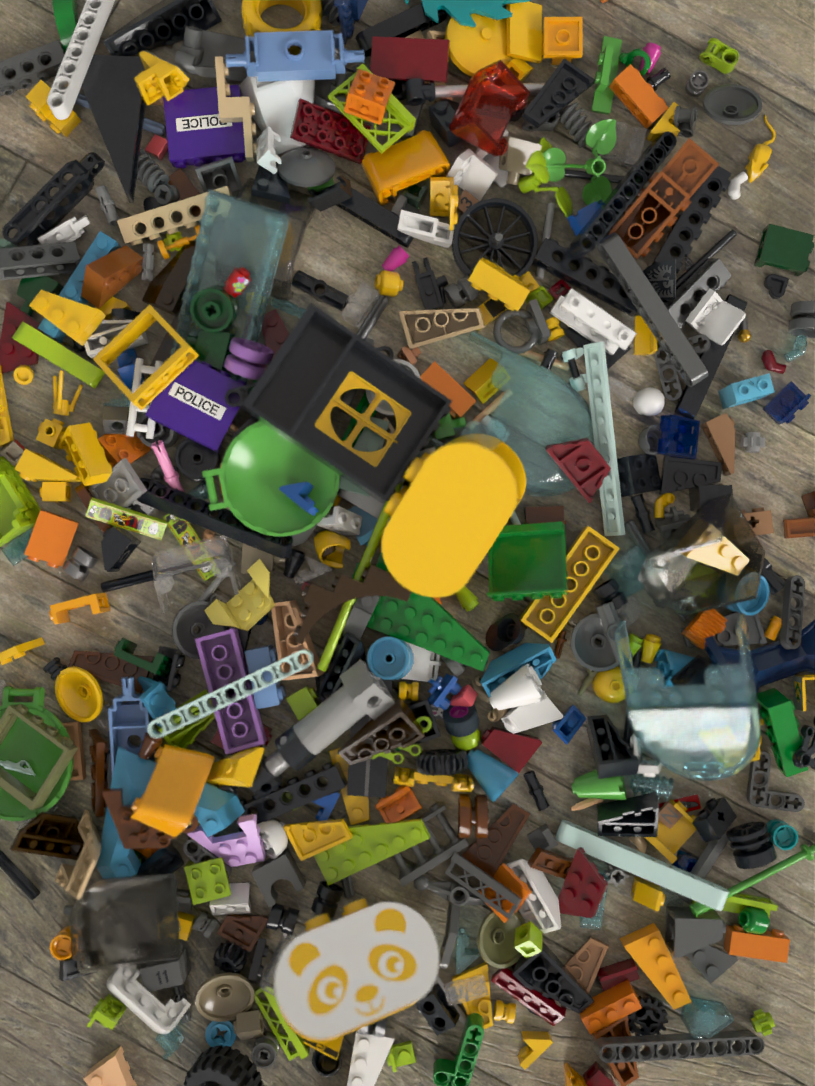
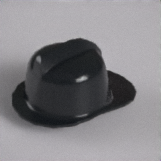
M509 613L489 627L485 638L486 644L493 651H500L511 644H517L524 638L527 626L521 622L518 615Z

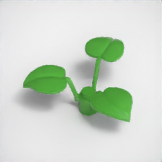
M601 120L588 129L585 142L587 146L593 148L592 153L595 158L589 159L585 165L565 164V153L559 148H550L542 153L546 159L549 181L551 182L564 178V168H585L588 174L594 175L591 178L592 182L587 183L582 192L583 201L587 206L601 199L604 203L612 193L610 181L605 176H600L604 173L606 164L598 154L605 155L613 150L616 143V120Z

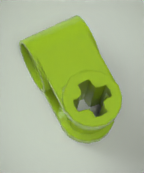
M710 38L707 48L699 56L700 60L721 73L728 74L732 72L739 60L738 51L722 43L719 39ZM725 59L730 60L732 63L726 62Z

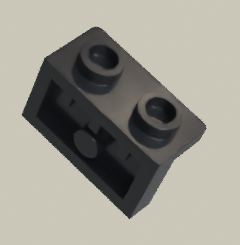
M171 846L160 848L140 865L137 875L138 877L149 879L152 886L157 888L184 864V861L176 848Z

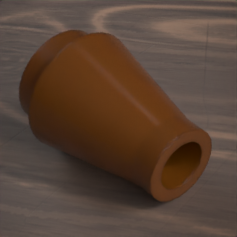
M146 732L138 753L139 757L149 760L150 756L163 743L164 736L153 738Z

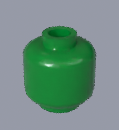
M747 906L739 914V923L743 930L748 933L763 934L770 925L768 914L762 908Z

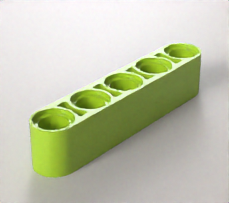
M23 321L12 336L20 344L96 389L105 375V372Z

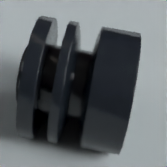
M765 822L744 823L727 831L726 836L730 841L729 845L735 849L733 857L738 868H759L776 860L777 854L773 843L768 841L771 836L767 832L768 827Z

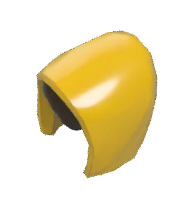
M327 530L318 532L314 537V547L319 560L327 566L343 568V553L345 548L351 549L350 539L339 533Z

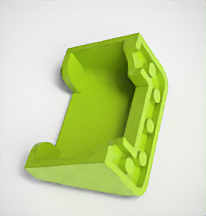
M0 456V547L34 527L41 510L23 479L19 476L18 471L14 470L15 466L4 456Z

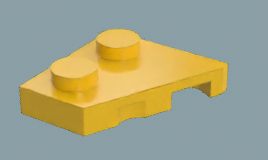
M43 638L19 644L1 652V665L12 662L13 657L14 660L26 655L25 652L44 645Z

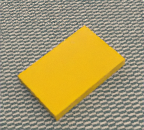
M532 2L506 4V9L512 12V17L506 18V56L539 64L542 62V5Z

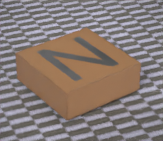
M669 801L659 809V820L669 829L683 816Z

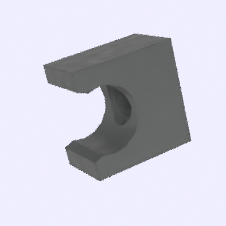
M288 848L276 859L269 858L257 864L251 872L269 907L275 905L278 899V893L274 888L276 880L287 879L291 881L297 892L303 890L306 884Z

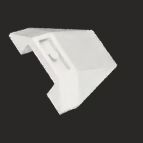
M247 76L239 85L242 97H250L251 103H254L255 115H252L262 133L269 126L273 132L281 137V142L273 139V143L277 146L276 155L306 146L307 144L291 139L290 135L298 100L301 98L314 104L315 80L258 82L257 76Z

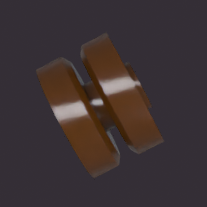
M459 794V838H469L472 826H474L476 838H487L489 825L487 795L476 794L474 807H472L470 795Z

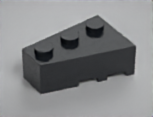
M607 714L588 716L587 734L598 779L638 774L639 759L630 751L627 742H624L620 737L619 731Z
M657 792L597 805L598 836L657 837L659 819Z

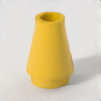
M646 634V637L643 638L642 661L653 663V659L662 644L661 637Z

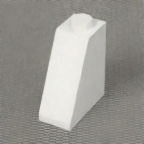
M546 695V699L543 701L513 707L501 720L504 722L505 728L515 734L560 720L564 716Z

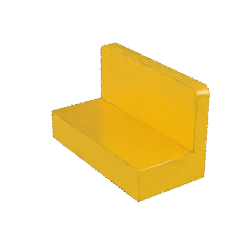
M635 316L634 332L636 335L633 338V355H653L657 351V339L643 318Z
M489 358L464 382V385L484 404L511 378L501 364Z

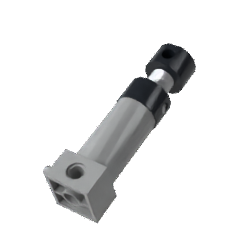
M361 659L340 676L344 684L299 722L277 737L274 741L277 750L269 755V757L262 755L252 786L249 787L253 793L260 798L266 797L282 784L283 780L280 774L291 766L299 771L365 715L368 714L375 720L395 704L383 680L376 677L370 671L369 666Z

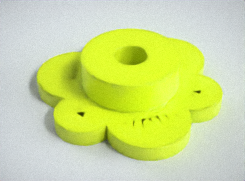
M180 231L169 235L167 233V238L163 241L166 246L175 243L173 240L176 241L183 237ZM183 246L180 248L175 247L169 249V251H180L183 248Z

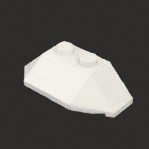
M524 859L506 864L532 891L519 909L521 916L540 928V931L544 934L559 930L561 928L559 899L544 873L531 868L528 861Z

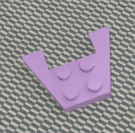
M255 814L239 817L238 825L243 832L213 837V835L207 837L203 828L199 825L193 832L187 833L188 836L218 858L223 857L224 862L230 867L265 861L266 852L263 840L259 835L260 828L256 823L257 816Z

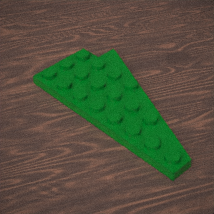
M380 552L376 567L390 573L384 561L383 553ZM357 562V565H356V568H355V571H354V574H353V577H352L353 579H354V576H355V574H356V571H357V569H358V567H359L360 562ZM413 591L408 602L397 598L380 596L366 626L480 671H484L490 651L433 597L423 596Z

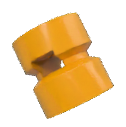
M75 926L64 927L50 943L52 956L58 960L69 959L83 942L82 932Z

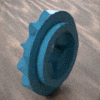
M212 1021L205 1031L207 1043L211 1047L222 1045V1048L224 1046H232L236 1039L233 1024L230 1021ZM218 1029H220L221 1031H226L224 1037H222L221 1035L216 1036L218 1033Z

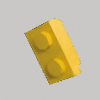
M430 177V216H449V231H453L454 224H457L458 185H454V177Z

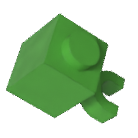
M449 412L446 417L439 420L438 423L441 425L434 434L435 440L440 441L455 437L454 429L466 426L465 417L451 420Z

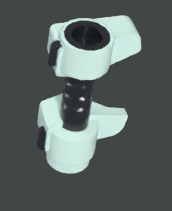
M581 347L565 350L560 355L561 360L569 364L572 376L569 378L570 382L568 384L575 392L586 389L585 383H587V374H579L575 361L584 354V349Z

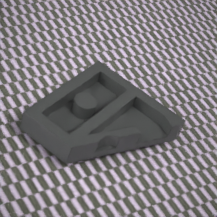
M710 945L686 955L710 984L738 961L735 955H729L721 949Z

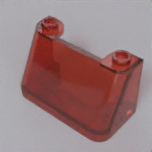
M502 60L481 68L472 76L449 129L455 136L495 157L502 156L508 149V141L502 137L514 111L521 110L526 106L530 91Z

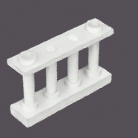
M572 288L566 297L559 296L549 312L591 342H604L605 351L610 355H614L618 347L626 350L636 335L630 328Z

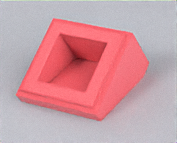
M155 134L144 150L161 161L168 151L167 139Z
M470 685L462 687L456 696L453 695L450 705L471 707L478 694Z

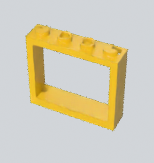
M149 305L114 337L93 360L127 398L140 410H143L199 355ZM157 320L181 347L132 393L110 369L109 365Z

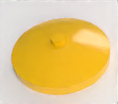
M473 13L470 16L475 22L476 27L460 25L451 17L446 27L445 40H450L449 56L453 63L462 72L476 79L490 80L500 77L510 60L514 59L513 57L506 56V18L495 20Z

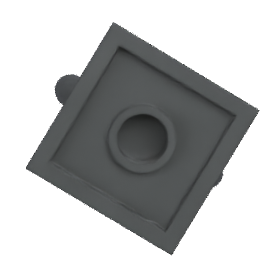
M537 299L529 301L525 310L504 311L498 316L493 327L496 343L502 350L511 354L525 353L533 348L536 342L538 345H542L551 336ZM520 316L525 318V325L531 337L522 346H511L502 338L501 327L509 317Z

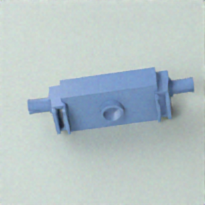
M333 30L254 33V37L245 36L246 42L243 54H226L227 68L245 67L247 69V76H257L258 82L336 79V74L345 73V65L347 63H364V49L346 50L342 33L333 34ZM296 45L302 51L299 55L294 56L289 54L288 49ZM335 49H340V60H334ZM250 51H254L256 62L250 61Z
M133 676L121 678L123 694L113 698V705L108 708L112 777L118 747L125 748L126 751L137 755L141 749L144 735L148 732V725L153 721V718L139 698L143 693L135 694ZM131 735L139 736L142 741L141 745H131L129 737ZM155 752L149 758L152 759L153 762L156 761L154 757Z

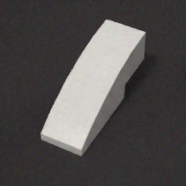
M405 210L400 211L397 230L446 248L451 246L454 229L449 231V224L439 222L437 218Z

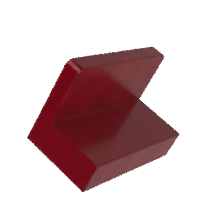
M633 958L599 969L598 977L603 991L627 979L630 982L640 979L637 971L638 968Z

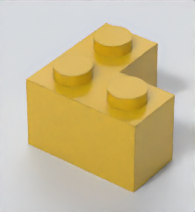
M40 80L25 96L30 102L28 106L43 122L47 120L51 124L49 127L56 134L59 135L61 132L67 137L81 120L73 110L68 118L64 120L57 119L47 103L51 88Z

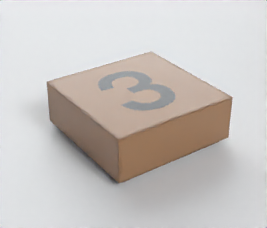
M465 189L458 198L457 210L464 214L469 207L479 202V200Z

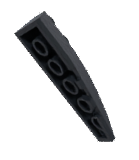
M162 0L118 29L103 42L112 56H131L141 51L153 50L156 47L168 46L184 40L185 26L207 30L220 23L222 19L212 0Z

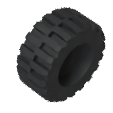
M222 1045L210 1047L202 1052L187 1072L184 1086H220L218 1083L223 1086H263L260 1071L256 1070L257 1066L249 1060L250 1057L246 1054L244 1056L238 1049L233 1050L230 1046L222 1048Z

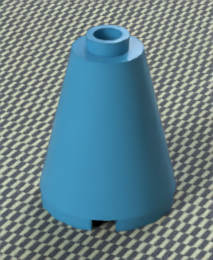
M660 649L654 658V661H657V667H653L656 684L662 686L661 688L673 687L674 685L670 679L695 657L667 649Z
M472 749L467 755V767L493 803L519 775L512 768L479 749L476 751Z

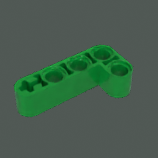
M472 1013L466 1018L455 1060L451 1061L440 1058L434 1062L433 1081L437 1086H469L484 1036V1020L480 1014Z

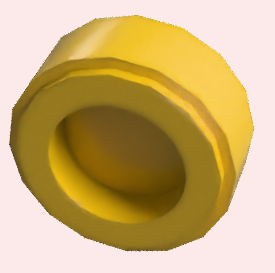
M20 365L14 370L13 376L17 383L27 385L33 380L34 371L27 365Z

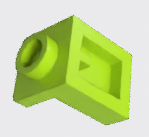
M412 1040L391 1046L387 1055L388 1066H392L393 1073L397 1072V1067L416 1063Z

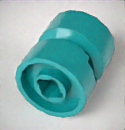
M772 819L767 823V832L771 836L769 841L781 850H790L796 846L798 833L792 826L781 819Z

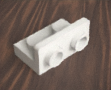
M335 506L333 515H326L325 518H322L317 523V526L343 536L360 535L362 516Z

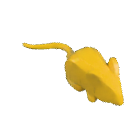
M764 115V121L772 132V138L762 144H756L751 151L749 163L745 167L749 183H752L762 175L769 165L767 162L772 149L767 145L775 140L776 133L767 121L766 115Z

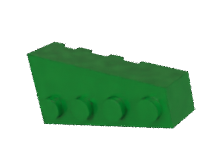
M776 688L757 693L754 700L761 705L762 709L758 711L760 717L763 718L768 726L765 729L770 742L774 743V745H771V749L778 769L786 777L807 771L808 767L798 768L793 764L792 759L795 751L800 749L803 740L798 731L800 727L799 722L793 712L795 710L794 703Z

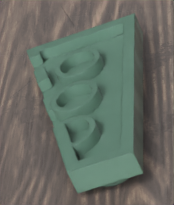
M370 417L373 423L386 432L388 431L389 421ZM365 427L353 449L363 452L377 451L383 448L385 439L368 427ZM340 475V490L370 497L365 491Z

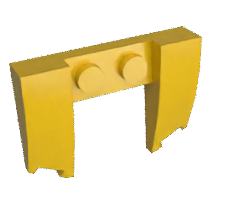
M395 767L393 784L413 787L414 780H417L419 784H428V782H436L438 786L451 784V791L472 792L474 788L472 777L469 774L432 776L417 772V769Z

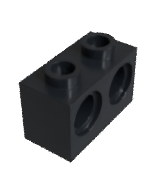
M438 983L433 985L428 993L415 1003L418 1011L422 1013L429 1027L434 1030L437 1036L455 1027L460 1017V1014Z

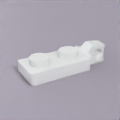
M86 215L78 220L74 216L37 239L41 245L72 242L82 236L81 234L85 232L83 228L90 224V220Z

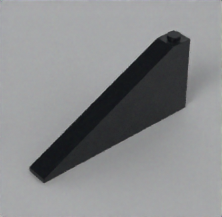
M93 55L82 83V88L128 201L133 203L146 103L143 101L134 78L140 72L145 71L140 57Z

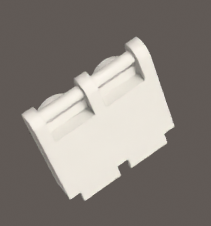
M406 642L413 651L414 664L411 671L401 679L424 682L433 679L436 681L438 669L441 666L440 655L436 654V661H434V652ZM433 665H435L434 678H432Z

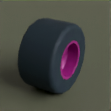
M474 704L471 707L449 705L442 714L446 730L452 736H468L479 727L480 721Z

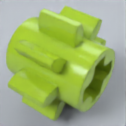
M762 1008L753 1011L754 1017L750 1018L755 1032H761L763 1036L772 1034V1028L775 1027V1023L771 1014L763 1012Z

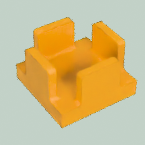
M544 17L542 55L543 58H552L551 65H559L564 58L570 63L573 58H582L583 17Z

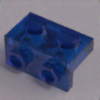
M791 381L763 410L778 425L788 424L795 418L794 413L798 409L801 411L809 404L807 400L811 395L809 393L804 394Z

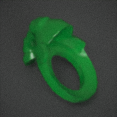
M640 48L619 55V60L626 65V68L630 64L632 65L633 59L636 56H642L645 60V65L639 71L641 76L645 75L650 69L651 59L648 53Z

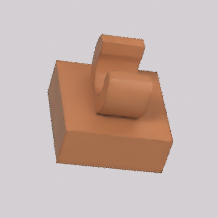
M408 345L400 349L397 356L399 359L415 366L417 363L416 358L419 357L421 351L418 347L410 350Z

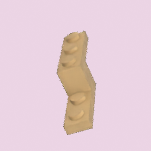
M223 56L215 57L219 119L221 123L243 122L245 157L247 162L255 161L254 155H257V143H253V135H256V123H252V115H255V105L251 103L250 97H227L231 96L230 84H226L229 68H227Z

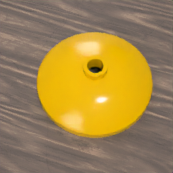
M75 666L62 670L57 676L55 694L63 711L69 717L79 722H89L97 718L103 708V694L95 677L85 669Z

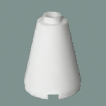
M526 664L490 693L489 701L493 708L503 710L543 701L546 699L545 690H540L542 683L534 668Z

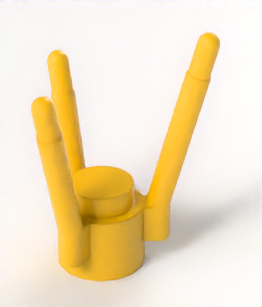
M63 370L59 372L58 390L57 376H53V414L69 416V412H74V406L83 385H79L69 405L68 400L62 399Z

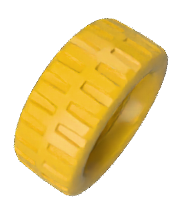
M242 0V23L246 36L254 37V33L320 31L321 0ZM273 5H287L296 9L301 14L303 21L295 27L280 29L266 24L260 16L267 8ZM296 45L288 49L289 54L294 56L299 55L302 51Z

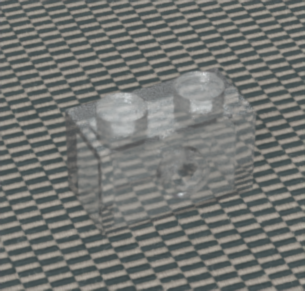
M362 282L355 294L351 293L347 298L346 303L348 304L341 313L342 319L358 329L378 299L379 292Z

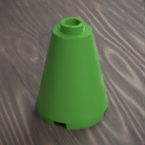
M595 769L574 778V782L571 783L573 794H577L578 798L627 800L623 776L598 779Z

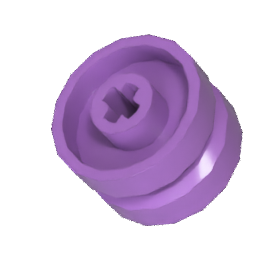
M232 338L229 350L233 354L226 356L224 367L237 375L259 380L267 368L266 364L272 361L274 351L255 341Z

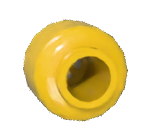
M383 270L380 274L376 275L374 288L379 295L395 297L399 291H402L404 282L401 280L398 272Z

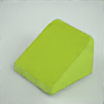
M542 285L533 291L525 302L528 304L529 301L537 299L542 311L554 298Z

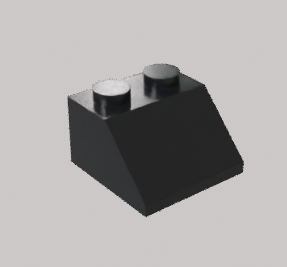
M445 98L428 107L430 123L448 148L482 132L480 125L461 103Z
M114 526L108 528L103 534L104 539L101 541L104 569L107 572H118L141 541L123 528Z

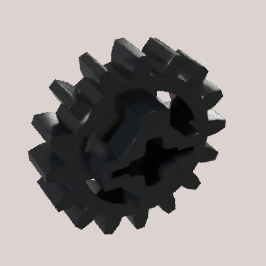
M646 995L645 999L639 996L642 1008L628 1015V1026L631 1034L635 1032V1036L661 1035L659 1031L666 1030L663 1023H668L665 1017L668 1014L663 1009V1004L661 1002L658 1003L655 997L651 1000L649 995ZM652 1007L658 1011V1014L652 1010ZM634 1022L640 1024L641 1028L636 1026Z

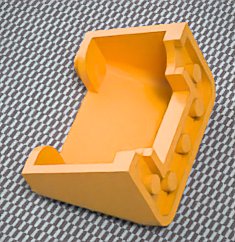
M422 130L415 136L390 146L382 154L379 151L368 153L362 160L364 172L381 206L389 203V196H397V191L430 177H446L450 171V164L433 134L426 130Z
M164 744L155 751L154 757H156L155 762L157 764L141 798L137 797L131 809L134 811L131 818L176 837L188 826L192 819L215 757L208 753Z

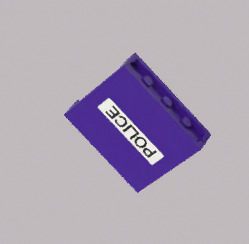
M239 84L230 85L231 96L227 97H242ZM217 87L184 90L170 101H167L163 96L169 161L173 167L178 169L191 165L200 167L231 156L234 163H241L246 160L243 122L221 123L219 119Z
M194 360L153 399L145 415L155 422L219 453L222 447L221 443L240 408L229 407L225 403V395L231 389L248 384L240 379H237V381L231 379L230 375L222 370L219 372L213 370V366L204 361L199 363ZM235 393L228 396V400L232 404H236L240 400L239 396Z

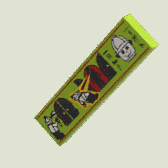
M93 497L85 516L158 540H162L168 521Z
M171 514L163 517L165 521H168L167 525L204 581L221 572L190 522Z

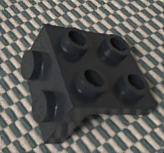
M639 454L617 459L621 497L660 490L661 480L656 455Z
M159 646L158 653L172 659L173 663L167 678L154 673L153 680L162 682L167 687V691L171 692L180 684L181 674L178 673L179 669L184 665L185 655H182L183 653L176 648Z

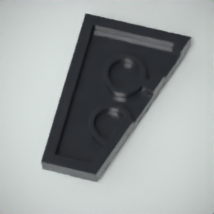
M276 162L277 172L275 174L259 165L252 186L251 196L290 204L287 182L278 173V163Z

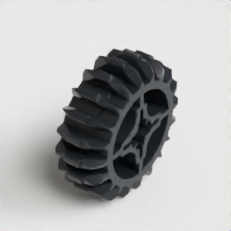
M457 749L421 751L416 759L417 772L432 776L460 774L467 770L468 765L466 752Z

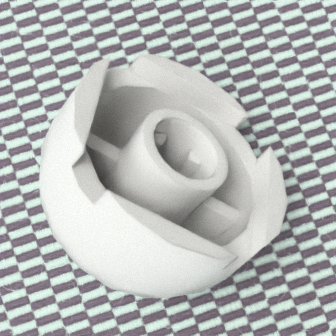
M270 819L257 825L260 828L259 835L263 840L264 848L267 849L266 855L276 859L286 849L288 836L283 829L285 825L283 822Z

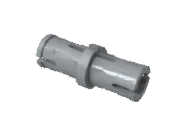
M101 185L96 187L95 192L101 203L100 208L104 211L109 225H117V220H120L115 209L116 204L111 199L107 186Z

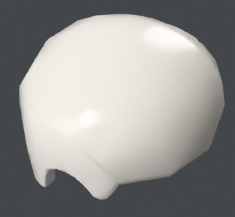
M653 387L641 389L636 392L633 398V407L640 415L655 416L665 406L663 393Z

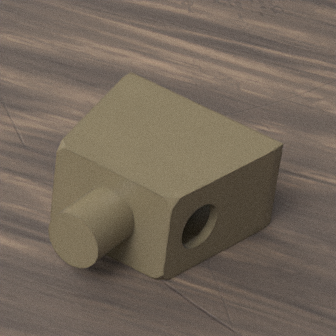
M501 136L499 169L508 171L507 184L518 185L520 174L531 175L532 171L525 167L530 155L536 150H541L542 145L513 137Z
M243 543L241 574H249L247 570L258 559H261L268 571H274L275 563H286V558H279Z

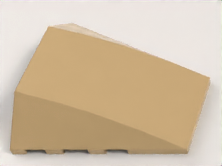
M88 810L84 811L77 827L85 844L76 865L72 866L62 863L54 880L76 899H81L101 852V838Z

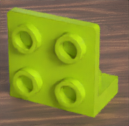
M223 857L194 863L192 860L187 862L184 869L193 905L231 896L232 892Z

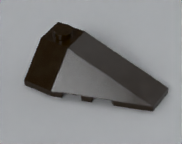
M399 697L395 700L393 706L375 720L371 719L338 750V754L349 765L371 759L374 755L382 752L387 754L392 749L401 746L402 748L409 747L425 737V734L412 710Z

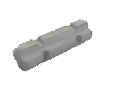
M145 243L142 246L144 254H142L143 272H141V279L150 282L153 280V273L151 271H153L154 255H152L154 253V245Z

